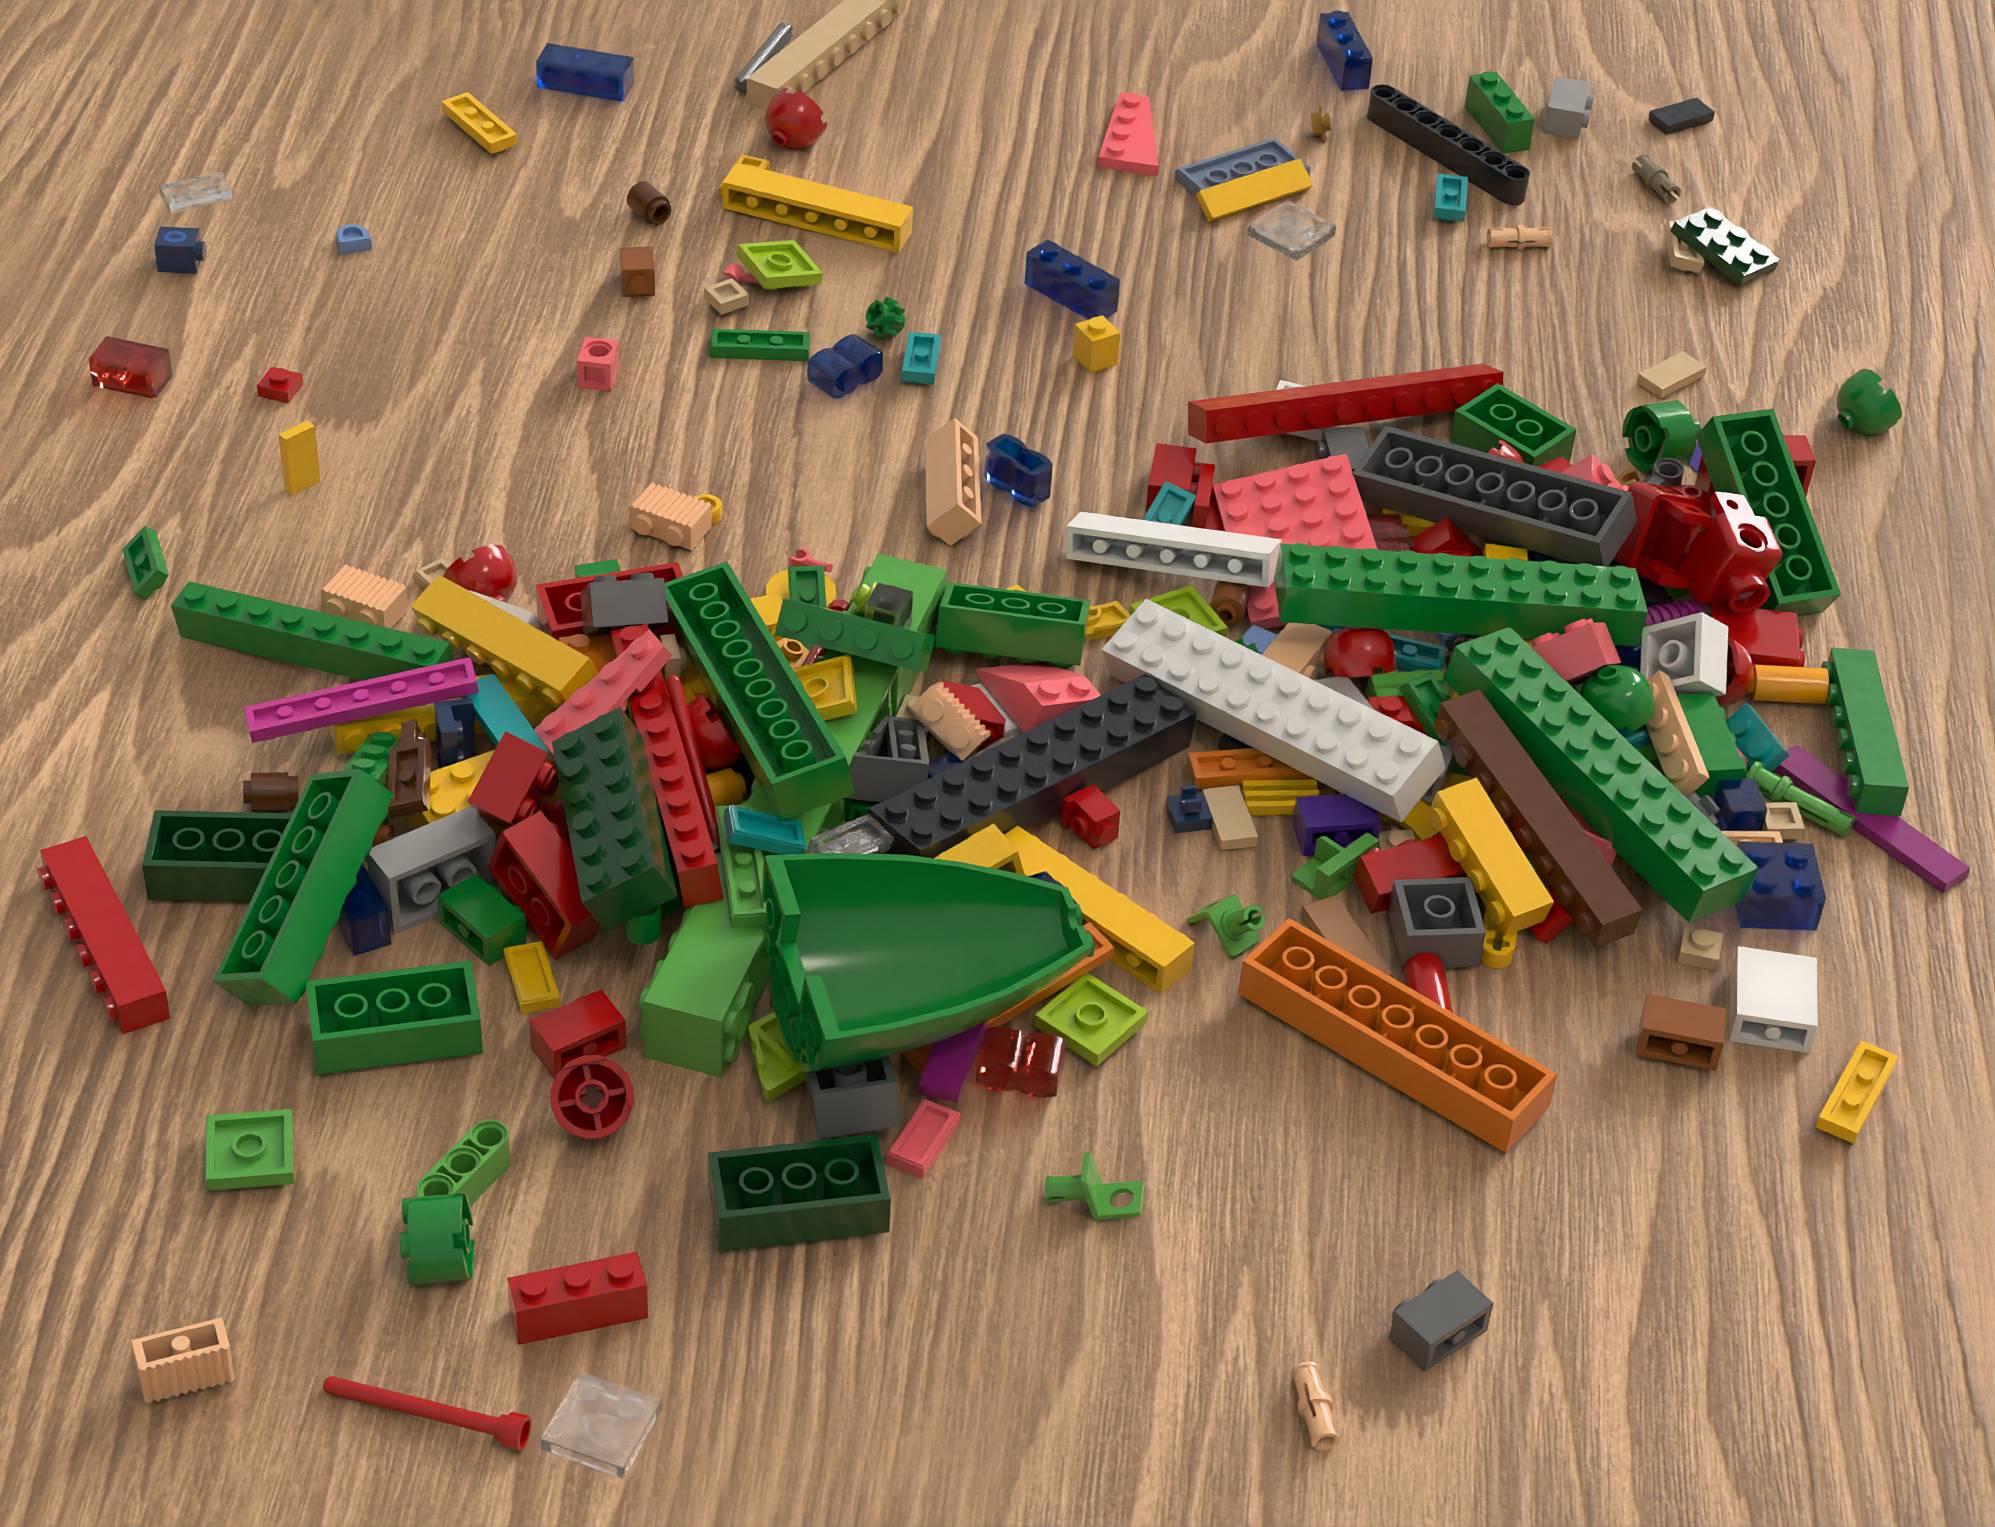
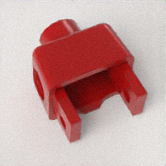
M1639 481L1633 482L1629 486L1628 492H1632L1637 523L1613 560L1619 566L1636 568L1638 577L1649 578L1657 585L1686 589L1689 579L1679 573V568L1689 553L1691 542L1697 535V526L1709 527L1713 517L1703 511L1704 505L1701 501L1676 488Z
M1714 492L1710 501L1717 516L1705 531L1698 532L1690 544L1689 553L1679 568V573L1689 579L1687 587L1698 604L1709 606L1711 604L1729 605L1733 612L1747 613L1759 608L1767 601L1770 589L1765 580L1781 560L1782 551L1768 519L1754 516L1744 495ZM1740 537L1748 539V542L1745 544Z

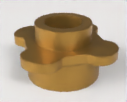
M1318 105L1319 112L1310 113L1314 137L1323 136L1324 141H1327L1326 132L1332 131L1329 113L1323 114L1322 105Z

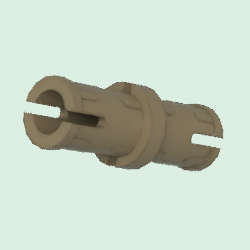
M1640 155L1636 158L1642 167L1633 161L1632 169L1644 179L1645 185L1649 189H1654L1666 203L1670 204L1677 200L1671 194V191L1680 197L1681 189L1668 178V173L1661 167H1657L1647 155Z

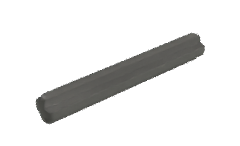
M780 23L734 79L736 83L734 87L737 91L741 89L743 92H747V77L779 53L793 36L791 32L793 28L790 24Z

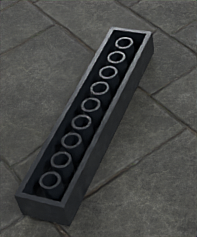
M1144 674L870 807L864 844L876 854L935 858L942 852L951 849L993 823L1004 835L1017 825L1027 830L1061 813L1064 797L1093 784L1102 792L1190 747L1197 712Z

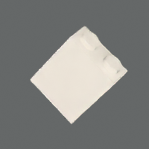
M1738 946L1730 972L1729 1041L1810 1053L1818 1027L1817 958Z

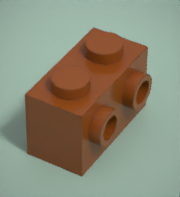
M1646 994L1639 1023L1636 1055L1716 1071L1724 1044L1727 1009Z

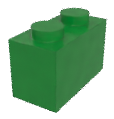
M476 873L437 895L440 924L488 966L503 958V948L527 944V918L522 909L508 902L501 896L493 884H487Z

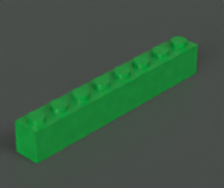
M188 581L171 604L180 637L362 681L454 661L450 642Z

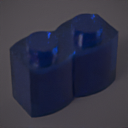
M856 334L845 336L832 348L820 350L807 361V380L834 399L851 394L858 385L867 384L877 379L883 371V352Z
M1004 433L986 443L984 477L991 485L1000 490L1008 491L1017 502L1034 508L1050 498L1053 464L1045 455L1027 449L1021 440Z

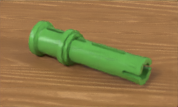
M1758 761L1750 768L1741 787L1742 791L1746 793L1752 791L1769 800V803L1796 802L1800 815L1828 828L1843 838L1848 835L1856 819L1855 816L1843 812L1793 786L1791 778L1787 776L1781 778L1764 769L1763 764Z

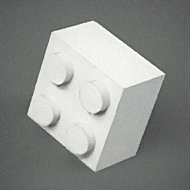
M1701 612L1644 627L1642 631L1640 673L1648 680L1658 670L1669 675L1676 694L1713 692L1715 697L1725 695L1728 626Z

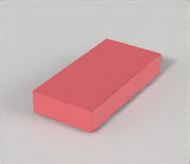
M923 1099L887 1152L886 1164L924 1178L960 1124L961 1113Z

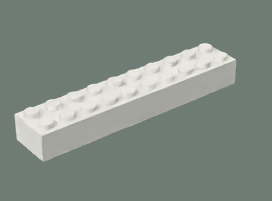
M1148 599L1143 601L1101 649L1113 677L1127 683L1146 674L1197 712L1196 719L1399 822L1405 819L1446 769L1437 740Z

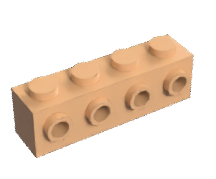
M956 418L925 440L926 526L934 537H940L950 546L961 538L968 537L976 527L981 525L978 437Z

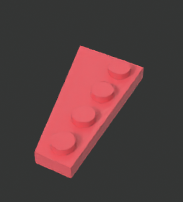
M1119 93L1098 157V167L1158 176L1159 165L1149 97L1140 96L1136 93Z
M649 629L641 637L636 638L616 659L606 664L600 673L585 686L577 689L571 698L555 712L547 715L534 731L554 755L552 741L619 707L625 711L627 709V698L632 692L640 693L671 658L672 654Z

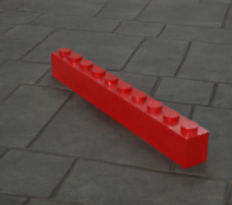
M1482 363L1188 401V435L1208 444L1454 411L1497 383L1503 386L1504 372Z
M648 624L628 626L620 630L611 631L615 658L623 653L636 638L641 637L649 630ZM660 669L640 693L632 692L627 698V704L632 722L643 736L664 837L684 908L724 898L718 863Z

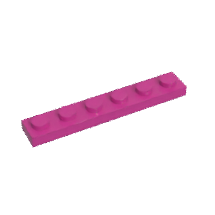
M471 657L246 706L244 709L252 743L412 707L424 706L434 702L460 698L479 693Z

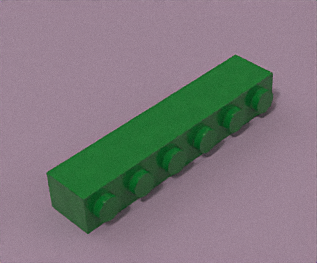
M1831 647L1828 661H1823L1821 668H1826L1828 671L1829 690L1826 704L1831 705V726L1837 730L1836 748L1842 751L1843 755L1842 772L1848 776V797H1853L1856 813L1901 816L1909 791V784L1875 652L1872 650Z

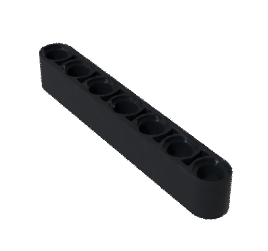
M1378 84L1371 88L1367 117L1371 122L1457 175L1468 177L1470 183L1508 205H1520L1525 202L1530 171L1525 166L1396 88L1385 84Z

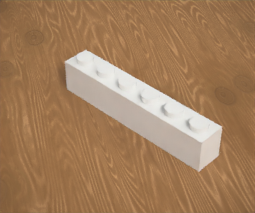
M1079 512L1066 526V559L1261 587H1269L1274 581L1280 543H1282V539Z

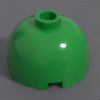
M1862 368L1841 385L1837 393V409L1839 412L1837 417L1844 428L1852 429L1858 434L1875 436L1899 422L1897 420L1902 418V410L1893 390L1888 388L1885 391L1878 383L1882 378L1870 369Z
M1608 665L1590 675L1583 683L1580 695L1615 729L1627 727L1628 733L1635 731L1648 723L1655 714V698L1646 677L1632 667Z

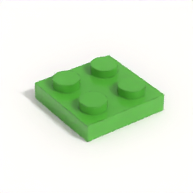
M292 1109L206 1115L205 1181L207 1191L294 1184V1119Z

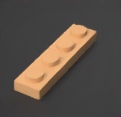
M1658 670L1647 680L1655 698V714L1645 725L1667 780L1685 797H1688L1710 777L1669 675Z

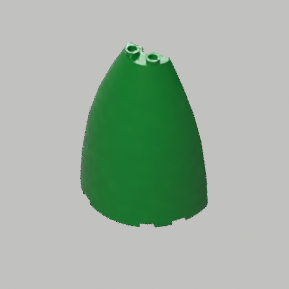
M815 853L765 856L762 902L766 903L768 925L763 926L765 957L771 958L772 982H769L770 993L785 1046L792 1060L800 1061L801 1070L805 1072L872 1061L951 1038L1001 1015L1044 989L1086 957L1094 955L1093 937L1091 933H1086L1084 926H1081V907L1078 903H1074L1069 888L974 864L910 855Z

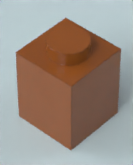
M652 247L620 248L623 297L655 296V267Z

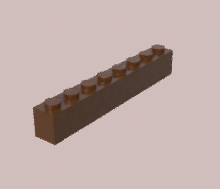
M1480 689L1441 702L1435 722L1438 737L1448 744L1455 754L1459 766L1465 768L1472 779H1478L1521 850L1525 851L1534 863L1537 874L1547 881L1555 892L1558 903L1565 907L1575 920L1579 932L1589 939L1594 948L1634 934L1642 908Z

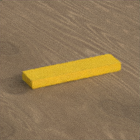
M1301 158L1200 190L1196 197L1208 222H1212L1309 190L1313 183Z

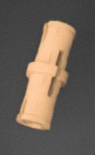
M1516 225L1515 228H1488L1487 230L1488 248L1516 247V250H1523L1524 247L1550 248L1552 245L1553 234L1551 227L1524 228L1523 225Z
M1311 1361L1302 1362L1291 1370V1376L1294 1379L1300 1399L1297 1403L1298 1412L1306 1420L1312 1447L1319 1451L1329 1450L1337 1446L1340 1441L1331 1414L1334 1406L1332 1398L1324 1390L1318 1365Z

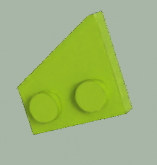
M775 1011L748 1025V1040L764 1099L767 1102L806 1081L805 1071L801 1070L800 1061H793L785 1046Z

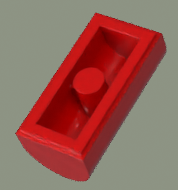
M1420 953L1409 958L1405 963L1403 971L1405 985L1453 1013L1444 963L1441 957L1433 953Z

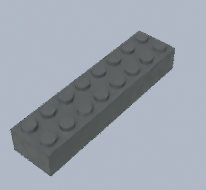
M1390 426L1384 427L1352 473L1361 500L1364 503L1434 523L1447 517L1461 531L1576 564L1588 563L1593 566L1608 567L1637 523L1632 492Z

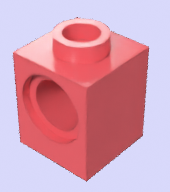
M585 337L577 360L578 388L611 391L619 369L618 341Z

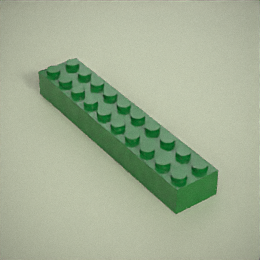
M1280 543L1274 574L1280 622L1478 636H1485L1510 627L1522 639H1535L1551 633V635L1554 633H1559V635L1565 634L1564 627L1581 619L1588 620L1592 618L1594 623H1606L1614 645L1639 646L1648 613L1636 568L1625 566L1607 567L1593 566L1588 563L1565 564L1554 561H1522L1517 558L1494 559L1483 556H1452L1446 553L1423 554L1412 551H1381L1375 548L1353 549L1341 546L1324 547L1310 546L1303 543Z
M726 561L664 583L668 623L685 649L689 660L780 820L783 821L791 817L800 816L807 811L826 804L836 803L845 797L854 795L846 756L728 562Z
M1508 627L1455 646L1443 679L1460 696L1480 689L1551 787L1603 839L1610 841L1612 848L1688 923L1744 900L1759 868L1513 629Z

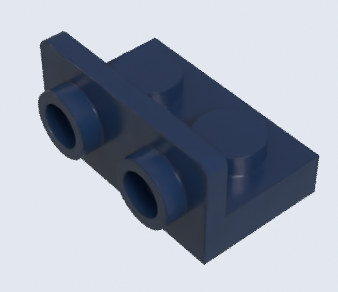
M472 699L434 702L438 768L441 769L475 757L474 705Z

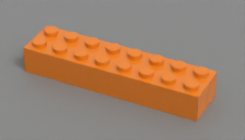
M1290 918L1283 922L1242 960L1238 989L1239 995L1504 1153H1507L1550 1107L1557 1073Z

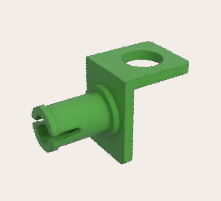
M1233 894L1208 904L1187 917L1186 920L1190 924L1208 918L1228 956L1234 957L1259 941L1256 930L1264 926L1265 914L1255 917L1254 914L1262 911V909L1257 905L1243 908L1237 895Z
M1091 1152L1084 1153L1081 1174L1046 1177L1045 1193L1048 1203L1084 1200L1089 1206L1094 1221L1139 1217L1142 1213L1145 1189L1143 1182L1131 1181L1103 1184ZM1120 1193L1133 1195V1200L1125 1207L1115 1208L1110 1204L1111 1200Z

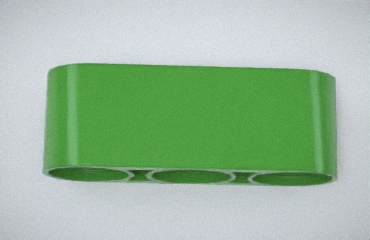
M484 1120L474 1125L420 1179L416 1189L417 1197L455 1193L467 1194L471 1207L510 1165L509 1132L506 1125L497 1120Z

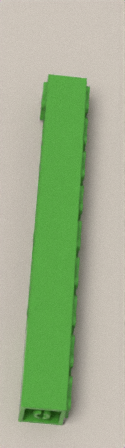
M877 554L872 566H866L861 582L853 590L851 598L863 583L870 586V584L876 582L881 594L880 599L903 598L904 613L877 614L872 611L869 615L864 612L855 613L852 611L855 603L851 600L848 611L843 610L842 612L935 635V644L939 606L946 589L947 570ZM826 648L825 655L819 656L816 663L849 654ZM850 654L854 664L857 713L824 721L846 756L850 772L855 752L862 751L863 743L865 740L872 739L873 731L885 716L896 717L906 694L911 693L921 671H914ZM755 777L749 800H744L741 804H755L757 812L778 816ZM845 797L836 803L826 804L807 811L800 816L788 818L801 821L806 843L804 854L811 852L814 854L833 852L848 821L850 798ZM762 850L764 861L765 856L782 855ZM716 852L715 856L718 863L724 899L686 908L679 929L671 936L667 957L665 960L660 959L658 961L649 986L645 987L639 1000V1011L642 1013L639 1037L644 1040L645 1058L722 1078L728 1063H735L743 1039L748 1035V1025L754 1021V1010L771 978V958L765 957L763 926L732 928L721 853Z

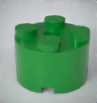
M1678 400L1635 407L1627 413L1622 428L1623 438L1628 437L1630 447L1625 449L1626 455L1636 469L1644 472L1653 471L1655 462L1662 458H1673L1681 462L1683 466H1687L1694 455L1697 442L1696 435L1701 430V426L1696 419L1692 418L1689 410Z
M455 1193L403 1198L402 1217L404 1224H407L408 1231L400 1232L399 1247L401 1257L410 1258L407 1261L409 1285L470 1280L474 1275L475 1242L474 1239H470L469 1225H473V1219L467 1194Z

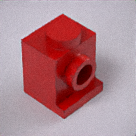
M1093 784L1063 798L1061 826L1065 830L1071 827L1076 836L1082 838L1094 850L1118 839L1121 811Z

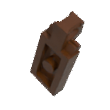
M417 720L401 723L400 744L389 748L387 789L394 794L388 806V813L391 818L429 811L432 749L430 741H428V738H425L424 731H421L417 725Z

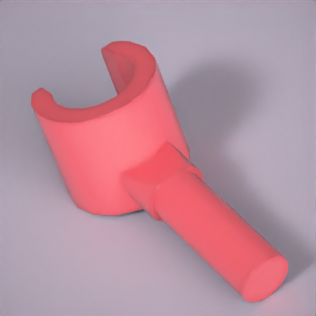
M735 263L728 265L723 272L726 276L722 281L733 278L737 283L749 282L760 284L753 275L744 273L742 267Z
M801 548L796 552V558L793 556L789 557V567L824 566V571L828 573L833 569L832 564L810 558V553L805 548Z

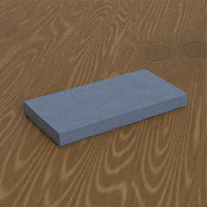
M1272 138L1175 170V179L1196 197L1200 190L1299 159V157L1276 138ZM1303 162L1304 167L1308 175L1310 176V167Z

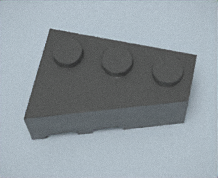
M885 716L873 731L872 739L865 740L862 751L855 752L853 755L850 776L855 794L847 798L882 802L927 780L929 758L924 725L919 720Z

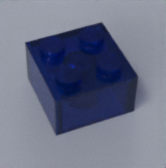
M1737 841L1736 846L1759 868L1744 900L1735 904L1740 928L1817 931L1826 901V894L1814 845L1806 843Z

